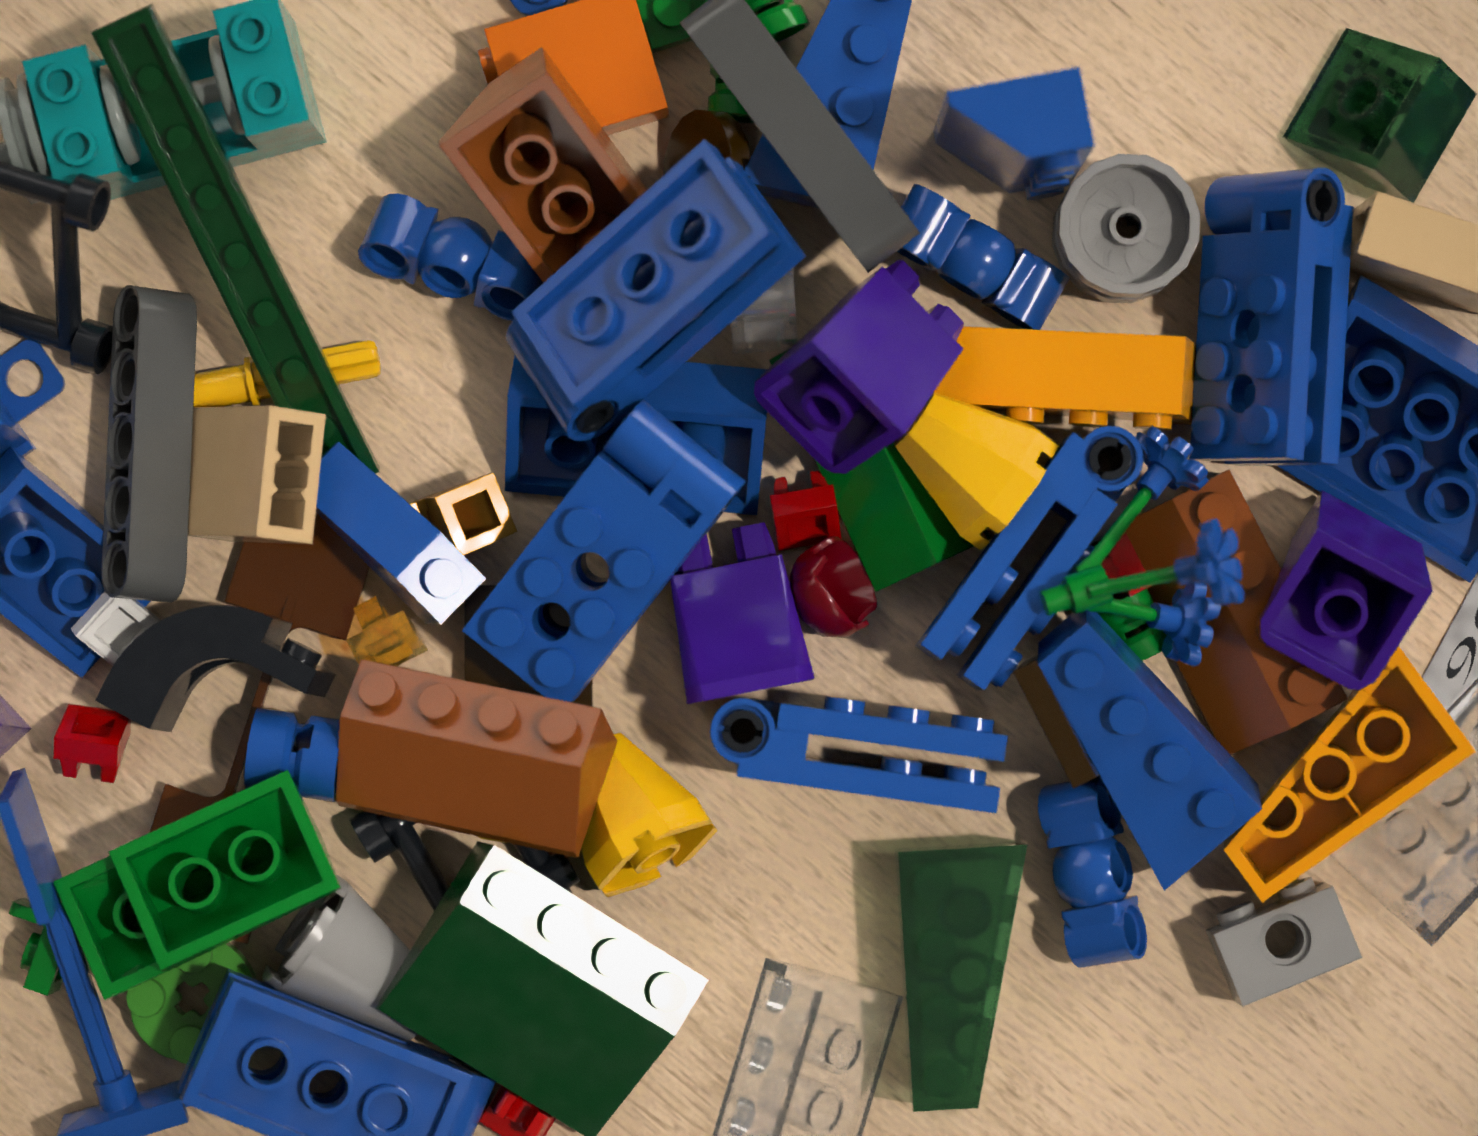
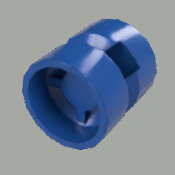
M257 708L253 717L247 745L244 771L245 789L288 770L303 798L336 802L340 719L311 716L302 724L298 722L295 714L292 712Z

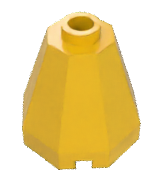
M933 392L905 435L893 443L958 534L979 550L989 543L983 530L989 527L999 534L1010 523L1040 483L1046 472V469L1036 463L1041 452L1043 451L1053 458L1059 447L1053 439L1032 424Z
M622 733L614 734L617 745L582 845L585 866L597 887L607 897L649 885L662 877L657 869L658 866L671 859L677 868L692 859L717 832L710 817L697 798Z

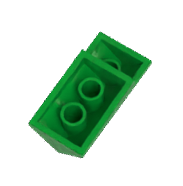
M789 349L769 359L770 365L772 366ZM893 443L847 474L832 473L824 469L814 459L818 470L825 477L827 484H833L838 513L875 592L974 547V545L958 534ZM984 529L983 532L987 539H991L987 529Z
M288 770L109 851L110 856L53 881L100 992L106 1001L341 889L323 837Z

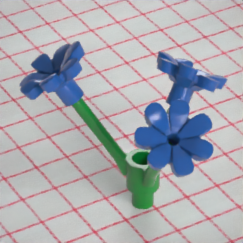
M1150 426L1146 434L1137 432L1135 436L1142 448L1143 462L1148 467V470L1136 484L1139 491L1091 554L1075 567L1076 573L1063 576L1062 584L1041 590L1040 598L1047 616L1071 609L1074 614L1088 610L1089 612H1108L1147 621V625L1150 628L1163 630L1167 634L1162 645V652L1165 657L1174 661L1181 660V662L1195 667L1202 659L1200 646L1207 648L1213 638V628L1206 624V621H1211L1218 617L1221 609L1220 605L1242 603L1244 600V591L1238 580L1242 579V567L1237 558H1231V555L1236 552L1239 546L1235 531L1231 528L1222 532L1221 525L1215 518L1200 525V534L1197 537V555L1176 559L1174 566L1109 579L1104 568L1100 565L1150 499L1157 500L1167 486L1177 490L1182 485L1193 491H1199L1209 482L1206 477L1208 471L1205 466L1196 460L1187 459L1192 453L1193 447L1181 437H1175L1169 445L1167 436L1160 429ZM1177 580L1181 585L1186 584L1184 589H1178L1173 595L1172 606L1153 603L1148 607L1113 599L1114 593ZM1207 586L1210 587L1212 598L1206 597Z

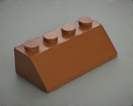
M543 47L491 81L438 141L441 150L543 283L648 190Z
M1229 469L1208 479L1209 482L1199 491L1188 489L1138 515L1126 530V534L1146 572L1174 566L1176 559L1197 555V537L1200 534V525L1214 518L1219 521L1222 532L1232 528L1238 537L1239 546L1236 552L1231 555V558H1237L1242 567V579L1238 580L1244 591L1243 602L1220 605L1221 609L1218 617L1211 621H1206V624L1213 628V638L1207 648L1200 646L1202 659L1197 666L1192 667L1181 662V660L1174 661L1213 737L1231 755L1292 729L1348 700V697L1341 684L1266 645L1261 638V615L1280 575L1281 568ZM1176 580L1152 585L1147 589L1154 603L1172 606L1173 595L1178 589H1184L1186 584L1181 585ZM1207 586L1206 597L1212 598L1210 587Z
M361 659L340 715L336 802L339 806L578 858L617 745V740L601 708Z

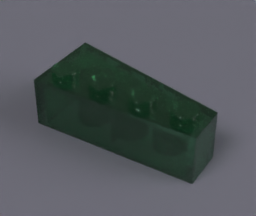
M1022 841L895 849L909 1093L913 1112L979 1107L1027 851V844Z

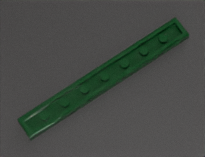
M153 3L93 30L91 34L275 406L326 414L322 456L339 441L374 473H378L380 467Z

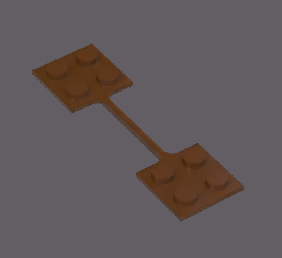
M316 513L312 544L244 542L224 602L289 621L293 624L288 634L297 628H308L346 641L370 567ZM262 672L225 789L216 796L208 797L165 784L150 832L236 794L246 760L253 717L257 708H263L272 676ZM252 932L247 933L235 939L234 941L248 944Z

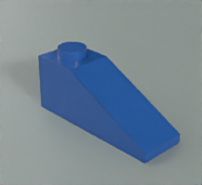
M339 441L321 457L316 513L425 624H442L486 578L433 524Z

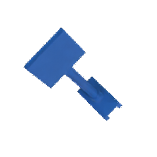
M23 768L13 771L0 795V817L38 926L46 924L47 936L97 1078L93 1082V1086L100 1104L64 1114L57 1136H145L188 1123L189 1115L186 1107H189V1105L181 1103V1093L177 1090L179 1080L137 1092L130 1070L123 1069L83 950L68 915L61 905L59 894L53 881L62 878L26 770Z

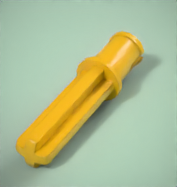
M367 340L322 349L339 384L375 378L381 373L380 357L377 346L373 341ZM245 357L244 364L195 373L194 408L225 407L246 402H252L253 406H261V399L272 398L251 357Z

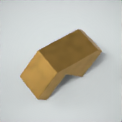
M494 473L480 476L409 503L433 524L463 555L518 532Z

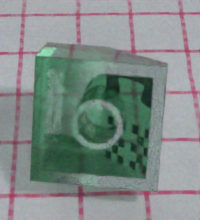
M1345 28L1283 137L1289 143L1365 187L1414 203L1477 93L1439 57Z

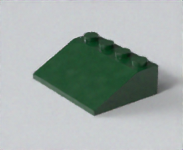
M477 841L377 1004L376 1009L580 1134L596 1136L676 1036L708 979L495 845Z

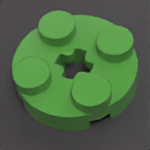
M229 942L128 990L126 996L127 1006L131 1011L134 1027L143 1041L160 1055L187 1064L227 968L256 979L255 972L248 959ZM184 981L191 987L197 986L201 982L207 986L209 992L203 1000L209 1008L204 1014L201 1015L194 1009L185 1013L178 1005L183 998L178 989Z

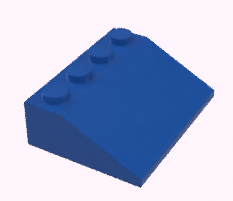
M1361 275L1348 294L1339 464L1279 465L1278 467L1319 492L1323 490L1420 542L1426 557L1469 583L1478 573V345Z

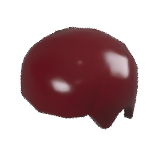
M835 535L830 536L803 552L793 564L790 573V587L796 610L800 619L822 637L847 638L869 625L868 620H862L877 608V598L859 556L846 541Z

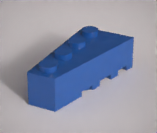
M830 0L796 69L869 166L874 170L912 0ZM762 134L745 168V172L748 176H751V180L760 193L766 197L819 208L764 134Z
M1086 610L1077 614L1072 613L1038 643L1039 667L1164 891L1262 810L1258 783L1148 666L1141 661L1097 612Z

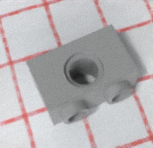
M1307 877L1292 882L1278 891L1276 894L1279 900L1255 909L1253 902L1248 901L1228 908L1216 915L1220 924L1207 929L1206 932L1235 1002L1241 1006L1248 1005L1362 958L1332 885L1324 882L1315 885L1312 877ZM1278 921H1290L1296 931V942L1293 948L1283 955H1272L1265 943L1267 930Z

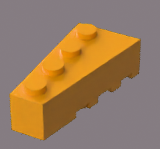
M963 327L956 340L963 350L934 391L935 393L990 411L1006 412L1005 416L1029 424H1043L1044 415L1069 416V425L1105 427L1107 426L1108 419L1133 421V428L1148 430L1150 426H1154L1160 430H1172V423L1188 425L1192 423L1196 344L1186 336Z
M1398 646L1376 682L1360 690H1353L1348 696V700L1341 704L1261 798L1262 810L1225 840L1224 851L1263 903L1471 756L1476 750Z

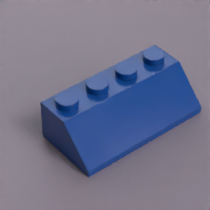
M1080 67L946 92L933 131L937 145L1009 194L1025 191L1027 200H1038L1063 194V187L1072 182L1095 146Z
M514 356L507 396L505 491L565 497L596 456L603 451L610 438L634 408L602 435L586 441H574L567 436L517 357ZM685 362L643 400L746 481L724 512L757 515L767 411L757 402L754 396L755 381L767 369Z

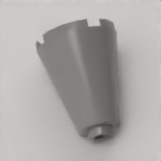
M337 875L341 889L301 908L274 949L284 956L278 971L266 965L262 981L279 992L405 1040H411L417 1033L376 1009L377 1004L403 964L410 949L356 890Z

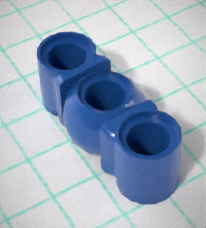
M914 184L901 208L920 234L896 252L921 265L928 271L937 270L938 275L943 280L960 291L982 300V304L990 307L1015 325L1023 329L1040 330L1068 283L1069 276L1053 264L1030 253L1027 249H1015L1014 243L1006 236L980 221L969 219L970 214L962 211L955 204L936 192Z
M388 194L382 197L358 250L359 259L372 272L390 279H404L414 285L419 274L428 288L437 294L449 298H462L475 293L473 306L486 308L492 314L510 321L515 319L511 312L543 284L542 280L505 232L498 230L494 241H492L485 228L468 218L450 217L437 222V208L426 207L419 200L403 194Z
M1100 776L1074 789L1070 781L1044 786L1038 796V813L1042 829L1047 836V848L1060 847L1053 859L1052 873L1055 888L1060 898L1072 907L1061 911V916L1064 920L1065 945L1072 963L1078 968L1141 959L1147 948L1146 925L1138 907V896L1126 897L1132 885V863L1125 846L1113 837L1124 833V828L1121 824V813Z

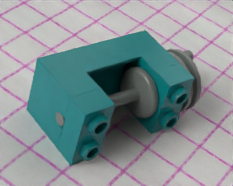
M250 0L213 10L217 29L171 41L233 167L327 143L296 23L281 0ZM86 44L22 61L25 73L17 75L16 89L9 78L0 79V125L5 142L0 143L1 162L68 183H72L76 176L81 173L108 181L111 186L110 200L166 185L105 60L100 59ZM26 197L31 204L40 202Z

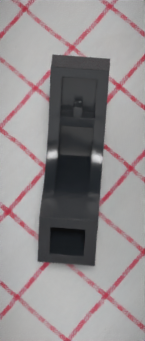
M204 606L171 615L139 635L117 659L95 701L148 729L172 732L196 685L209 673L223 666L234 663H247L305 694L320 697L326 696L336 674L318 665L322 654L290 638H287L282 647L293 623L273 615L241 607Z

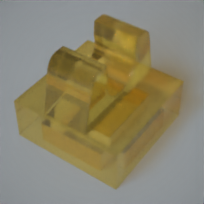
M376 596L353 608L363 631L346 641L358 664L363 659L399 666L428 650L419 630L403 610L390 617L386 608L381 606Z

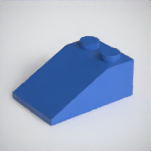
M10 447L0 458V614L83 678L101 656L78 639L72 632L71 627L105 592L101 571L103 525L55 482ZM137 600L145 607L151 602L146 600Z

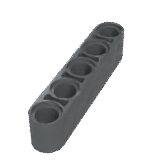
M708 0L679 22L868 273L920 234L907 214L745 0Z
M127 285L120 291L114 306L101 570L104 591L113 598L172 603L178 599L185 584L197 333V307L194 298L189 293Z

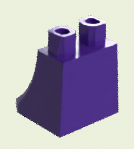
M897 260L886 269L882 266L850 290L809 332L755 381L754 396L757 402L824 469L832 473L847 474L905 435L963 350L956 340L964 326V322L949 306L937 304L929 311H926L912 297L913 293L920 286L919 276L904 260Z
M1322 490L1291 539L1282 570L1261 615V638L1266 645L1348 689L1360 690L1376 682L1433 592L1422 544Z
M765 522L732 529L738 563L713 568L706 534L670 580L687 704L815 679L782 554L776 555L774 543Z

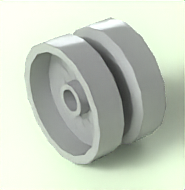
M1117 154L1093 163L1071 183L1053 217L1052 246L1061 270L1069 276L1070 281L1080 291L1103 302L1134 303L1158 294L1188 266L1199 243L1200 211L1191 187L1173 167L1148 155ZM1126 217L1127 226L1136 225L1139 231L1138 234L1133 238L1120 236L1116 230L1118 218Z

